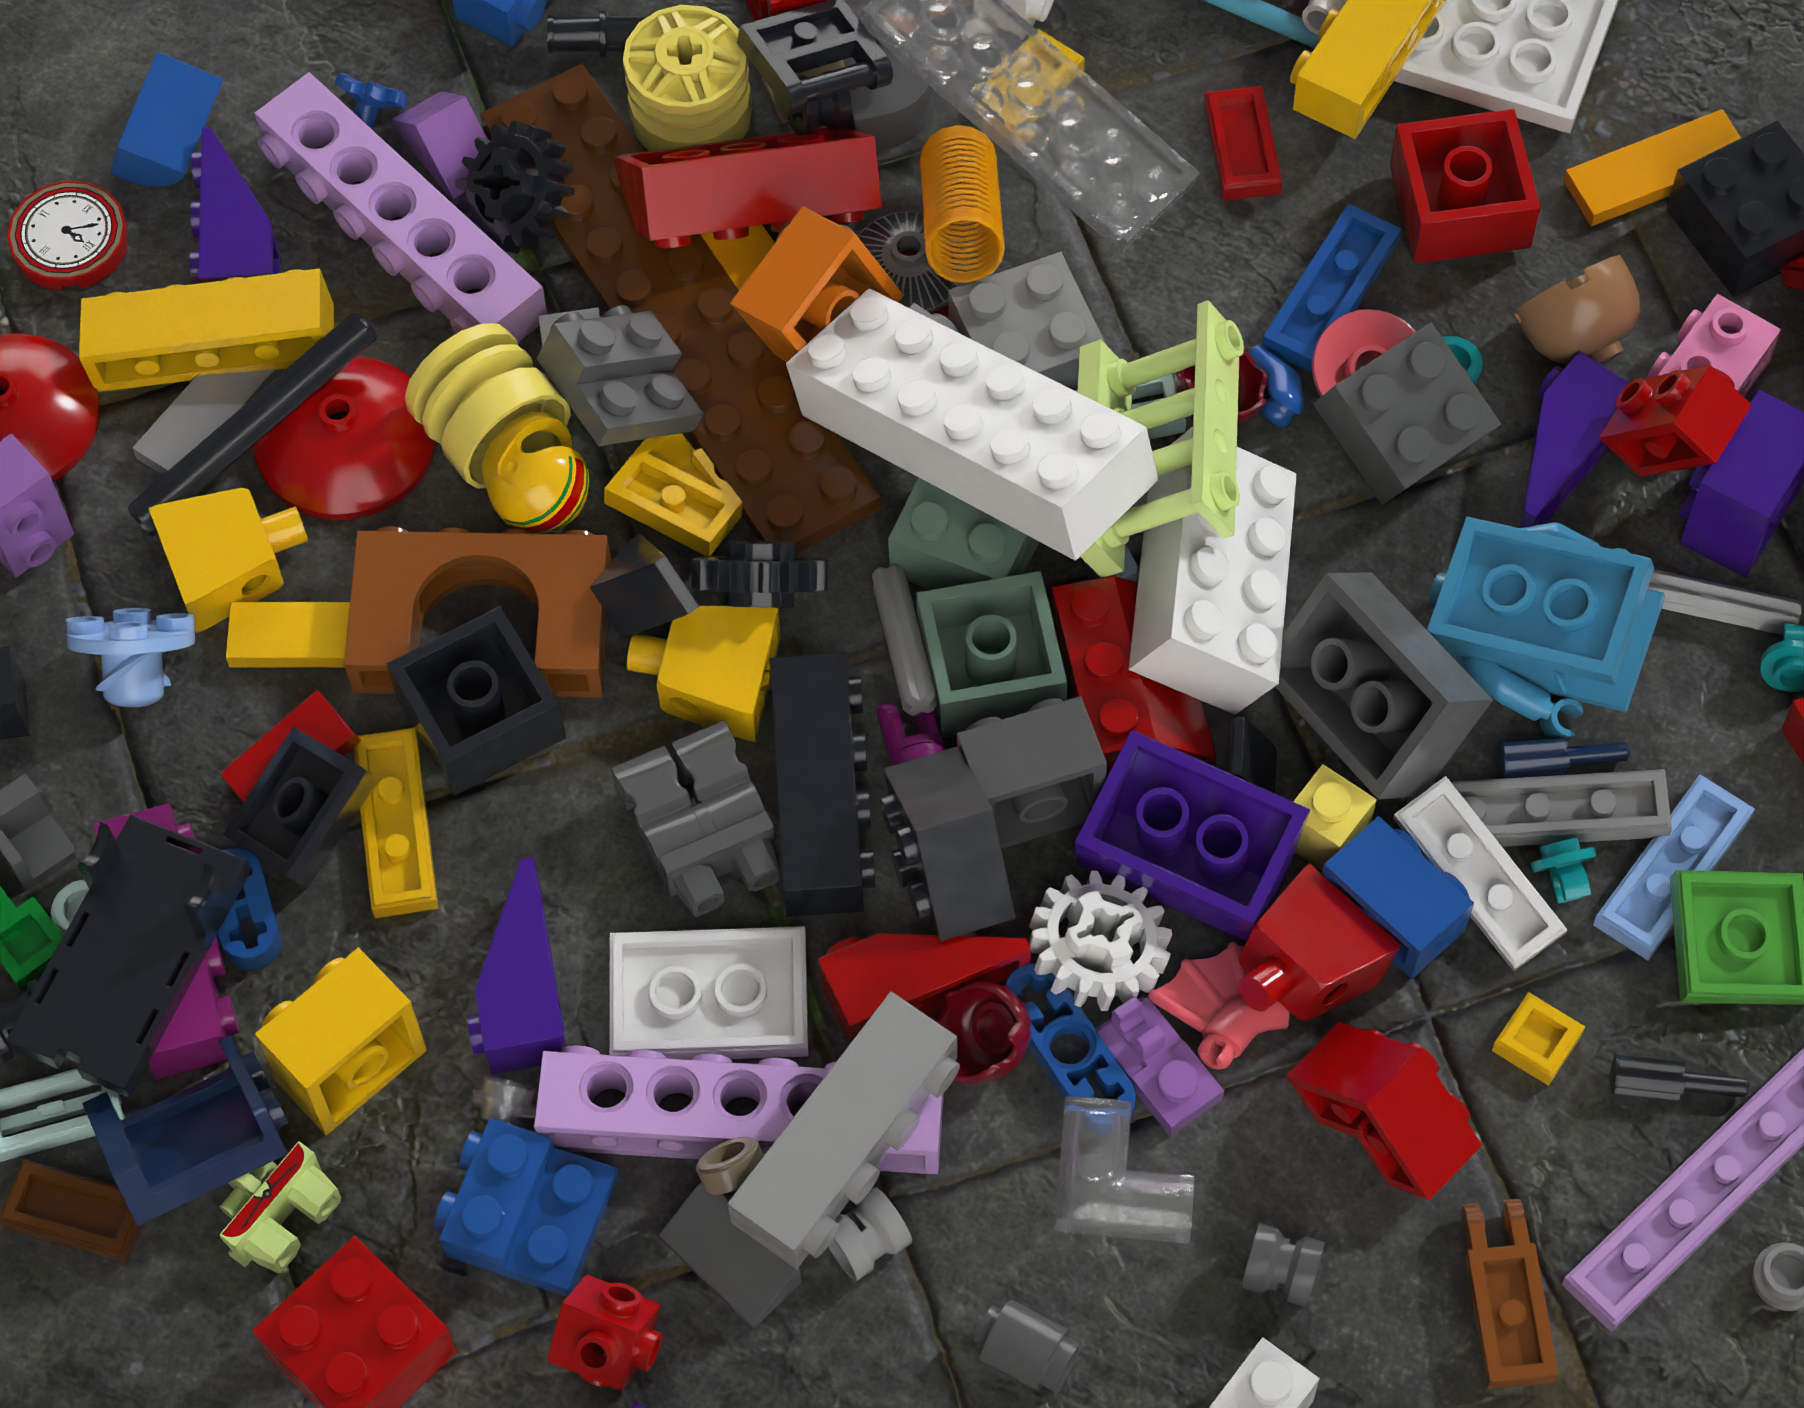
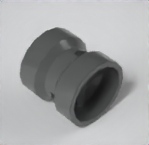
M1259 1223L1241 1288L1262 1294L1267 1290L1276 1291L1277 1287L1283 1289V1295L1287 1302L1307 1308L1325 1242L1305 1236L1298 1240L1296 1245L1290 1244V1239L1285 1238L1280 1229Z

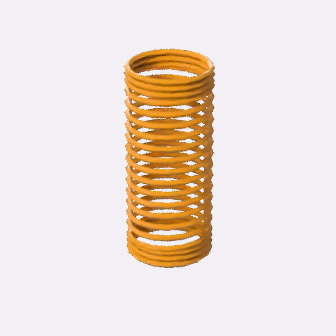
M955 125L937 131L929 137L922 147L920 171L925 253L928 264L937 275L950 282L967 284L981 281L995 272L1003 260L1005 244L997 156L994 144L985 133L973 127Z

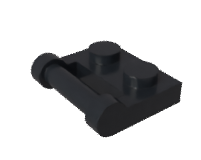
M827 0L740 25L737 44L772 89L776 106L783 115L788 116L804 111L807 103L864 86L870 90L890 85L893 80V69L889 58L844 0ZM851 57L857 63L800 80L796 75L800 72Z

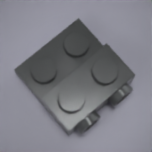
M621 305L610 309L600 318L584 319L579 312H569L559 317L551 326L550 333L537 360L598 446L692 432L697 428L704 415L685 386L673 372L682 354L651 311L632 313L628 306Z

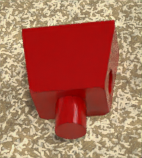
M1308 864L1253 928L1238 958L1241 968L1248 973L1239 981V993L1244 1002L1256 1011H1266L1279 1001L1298 1020L1308 1022L1378 986L1382 982L1401 945L1317 869Z

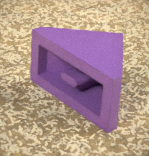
M440 91L392 119V123L453 204L457 205L466 198V190L456 187V180L468 178L470 171L463 165L462 159L463 157L475 159L478 151L474 140L477 137L487 139L466 96Z

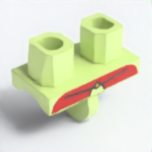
M298 1141L278 1166L272 1161L228 1182L234 1190L219 1207L232 1218V1221L221 1232L220 1237L229 1246V1255L244 1267L253 1260L257 1264L278 1274L282 1273L297 1255L301 1244L298 1238L282 1227L281 1224L295 1208L317 1224H320L338 1206L341 1196L336 1186L322 1172L315 1153Z

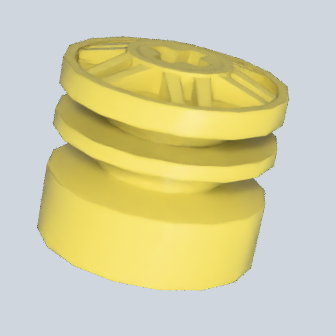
M673 6L658 10L639 22L626 40L623 67L628 89L630 119L636 138L648 151L743 139L748 132L752 115L751 87L748 81V57L737 44L739 29L727 16L705 6Z
M481 323L461 330L437 346L420 363L410 378L404 396L408 412L417 422L423 425L424 431L431 439L442 445L444 456L462 478L477 489L486 488L481 471L485 452L494 437L509 422L522 414L536 411L549 413L567 426L571 416L569 404L546 374L537 368H533L532 358L525 350L518 346V341L506 328L495 323ZM539 431L530 434L522 441V451L524 453H533L552 447L553 433Z

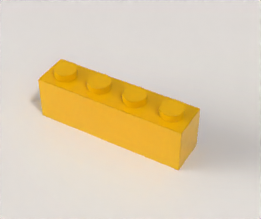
M1347 0L1340 11L1333 8L1321 26L1318 35L1319 43L1312 53L1307 50L1303 51L1292 70L1290 83L1296 85L1293 110L1356 139L1446 0Z
M320 268L311 270L295 269L279 274L248 278L232 277L224 281L192 285L177 284L161 289L129 293L113 292L105 296L82 298L79 359L93 387L98 392L192 381L197 375L287 369L334 328V303Z

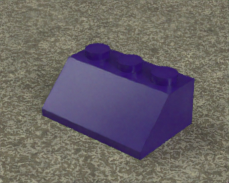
M1131 730L1075 841L1077 865L1089 871H1098L1100 876L1111 881L1119 874L1125 877L1124 887L1133 891L1145 887L1148 890L1146 897L1247 942L1253 928L1275 902L1310 814V809Z

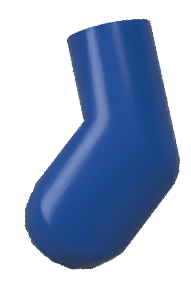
M1258 344L1249 354L1254 359L1256 366L1267 373L1266 387H1268V393L1271 395L1262 406L1261 414L1280 428L1286 427L1291 423L1295 413L1300 415L1304 408L1302 380L1292 367L1262 344Z

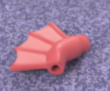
M1236 942L1228 943L1227 948L1223 952L1208 959H1183L1177 975L1171 982L1158 989L1151 990L1148 994V998L1152 1003L1202 1033L1203 1041L1198 1047V1055L1205 1065L1216 1070L1229 1067L1233 1058L1239 1057L1257 1034L1271 1030L1286 1029L1289 1025V1011L1279 1001L1266 1011L1259 1012L1250 1008L1242 999L1238 984L1240 979L1248 973L1241 968L1238 960L1244 947L1239 946Z

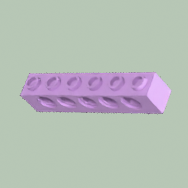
M310 72L255 112L261 138L257 140V143L267 160L278 169L282 166L288 168L295 175L296 182L302 192L313 203L318 204L323 201L333 211L334 217L342 230L354 240L359 237L364 239L372 247V252L383 269L392 276L400 273L411 283L414 295L430 312L439 310L450 320L455 334L481 323H495L506 328L519 343L540 326L538 316L548 315L543 286ZM364 181V182H362V183H360V184L351 185V184H353V183H355V182ZM395 217H403L399 220L390 221V219ZM433 253H443L439 256L427 257ZM473 289H483L482 291L473 294L466 293Z
M579 1045L566 1046L561 1049V1052L543 1051L534 1128L536 1133L552 1138L555 1148L571 1152L700 1159L707 1151L725 1141L738 1137H750L758 1141L765 1155L794 1118L791 1114L793 1108L807 1101L836 1062L827 1064L825 1068L798 1067L796 1062L784 1058H766L761 1060L759 1064L732 1063V1060L728 1057L718 1054H699L694 1056L693 1060L666 1059V1056L662 1053L643 1049L630 1051L627 1053V1056L600 1055V1052L594 1048ZM607 1089H616L626 1094L619 1104L610 1108H602L592 1103L596 1095ZM673 1093H682L692 1099L686 1108L677 1112H668L658 1106L663 1098ZM930 1093L915 1113L920 1116V1121L910 1139L898 1151L890 1146L875 1166L877 1169L891 1172L938 1174L944 1094L936 1098ZM739 1097L751 1098L758 1103L757 1108L745 1116H735L725 1110L730 1101Z

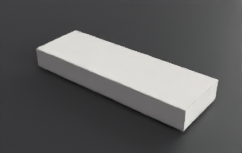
M1446 776L1394 814L1393 819L1403 831L1415 840L1422 856L1441 873L1448 872L1454 875L1464 885L1469 898L1474 902L1470 917L1513 972L1566 933L1567 928Z

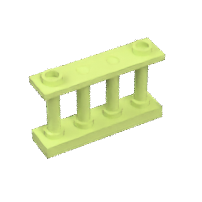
M1209 300L1197 304L1196 339L1129 363L1124 359H1119L1101 339L1080 347L1078 393L1146 426L1147 431L1194 415L1192 438L1152 451L1158 476L1192 465L1191 488L1128 509L1080 557L1101 578L1124 572L1125 544L1128 542L1130 535L1199 513L1223 539L1235 535V507L1240 503V493L1236 483L1239 356L1243 354L1244 344L1236 324L1231 320H1226ZM1195 366L1194 388L1131 410L1132 394L1135 393L1136 386Z

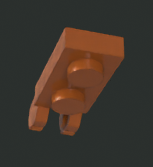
M1503 1200L1501 1219L1508 1246L1492 1248L1487 1246L1485 1219L1479 1204H1461V1223L1467 1251L1465 1264L1487 1390L1555 1383L1559 1374L1535 1243L1530 1244L1521 1200Z

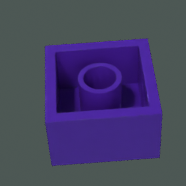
M1758 390L1751 401V408L1715 464L1698 466L1689 484L1693 488L1679 513L1680 517L1687 520L1680 544L1745 578L1749 575L1804 485V412L1761 390Z

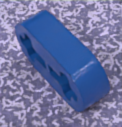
M240 848L225 849L223 851L246 859L251 872L243 885L246 898L234 902L218 932V937L228 960L237 968L248 971L260 970L270 965L278 957L282 947L281 932L267 879L255 855ZM251 917L256 931L260 935L257 937L258 946L246 949L241 941L243 940L244 933L240 920Z

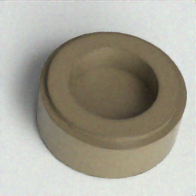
M738 1137L725 1141L707 1151L699 1159L696 1171L708 1194H725L741 1187L764 1157V1154L756 1139Z

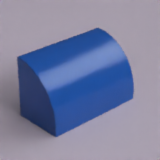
M156 52L118 144L110 175L135 184L155 187L173 185L182 180L191 161L192 152L195 151L202 134V127L206 124L219 92L223 78Z

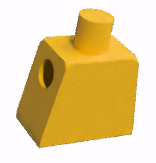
M237 488L149 507L189 614L194 615L196 633L204 631L230 617L231 602H257L278 591L284 585V581L274 553L308 541L296 506L260 518L250 490L246 488Z
M699 606L690 614L672 620L668 639L634 634L628 650L627 670L658 676L657 691L660 709L667 714L705 727H710L725 720L734 737L756 742L771 680L770 658L776 657L781 639L778 608Z

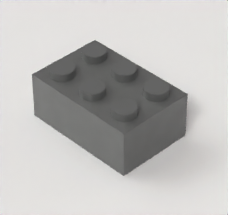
M1372 572L1326 573L1283 634L1279 684L1275 688L1377 799L1419 796L1425 792L1493 701L1483 688Z

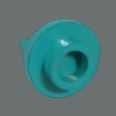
M1784 623L1783 639L1781 642L1775 643L1765 650L1760 661V672L1764 681L1775 689L1785 692L1804 691V626Z
M1578 838L1540 847L1543 859L1530 863L1532 872L1550 871L1551 889L1556 904L1591 895L1588 877L1581 862L1596 857L1594 847L1581 849Z

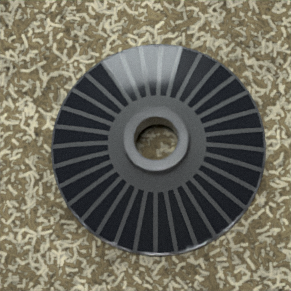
M913 211L897 212L883 216L870 223L857 237L904 294L899 303L908 308L913 303H916L929 313L938 311L948 305V290L965 283L950 282L937 275L928 264L925 253L923 213ZM910 250L918 253L913 256H905L900 252Z

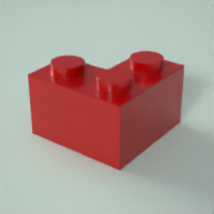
M1338 1022L1286 1075L1317 1123L1358 1138L1388 1185L1430 1201L1482 1146L1467 1122L1470 1119L1468 1109L1456 1096L1446 1090L1436 1074L1440 1068L1435 1058L1424 1047L1415 1042L1405 1044L1387 1038L1381 1032L1372 1028L1365 1031Z

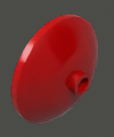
M32 334L0 335V390H8L0 396V441L12 433L49 473L52 482H55L81 461L96 437L101 417L99 392L93 387L79 356L61 343Z
M357 356L253 446L258 469L269 489L291 508L296 506L297 511L330 520H350L370 516L404 499L414 490L427 473L433 460L437 443L426 434L423 425L417 422L407 410L404 396L411 377L389 363L378 359ZM336 413H348L347 416L343 419H330V417Z

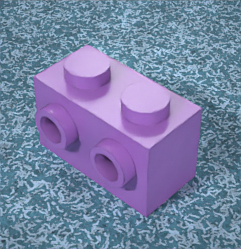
M11 433L0 441V562L14 578H17L30 567H37L46 562L52 556L55 549L72 537L74 532L49 473Z

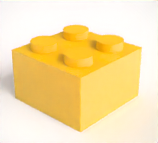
M359 947L345 959L341 957L336 958L326 964L316 975L313 985L293 1002L290 1000L284 1001L272 1009L263 1020L262 1028L255 1033L275 1082L326 1136L427 1051L411 1001Z

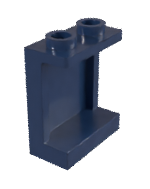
M231 1035L219 1041L229 1062L227 1070L123 1120L120 1119L107 1091L82 1103L111 1174L137 1226L288 1154L276 1130L288 1124L283 1110L268 1083L254 1051L241 1057Z

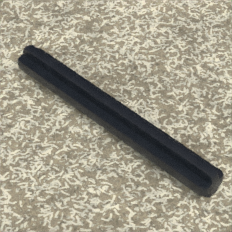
M350 313L135 498L127 508L130 515L148 533L157 530L149 507L195 497L375 342L377 334L373 327L359 313Z

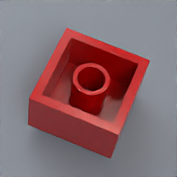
M1514 109L1396 125L1390 169L1414 264L1532 247L1541 207Z
M356 1236L352 1237L252 1330L265 1355L317 1408H399L457 1353L448 1327Z

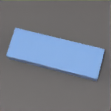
M1700 774L1670 814L1672 824L1671 835H1662L1651 840L1599 911L1593 926L1648 961L1674 926L1669 877L1676 870L1713 871L1749 822L1755 808Z

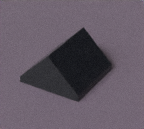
M293 727L223 835L308 889L378 780L361 766Z

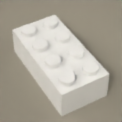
M1193 427L1172 444L1192 438ZM1237 447L1236 483L1239 488L1240 503L1235 507L1234 536L1223 539L1199 513L1144 531L1129 661L1130 671L1234 715L1279 684L1296 473ZM1192 465L1158 476V481L1148 490L1147 503L1190 489Z

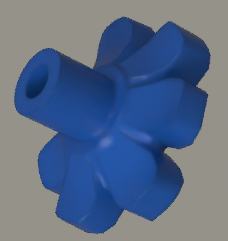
M337 73L334 85L341 87L342 90L351 95L353 100L357 101L353 113L372 130L379 108L396 107L405 110L408 102V95L406 93L369 81L366 84L346 73Z

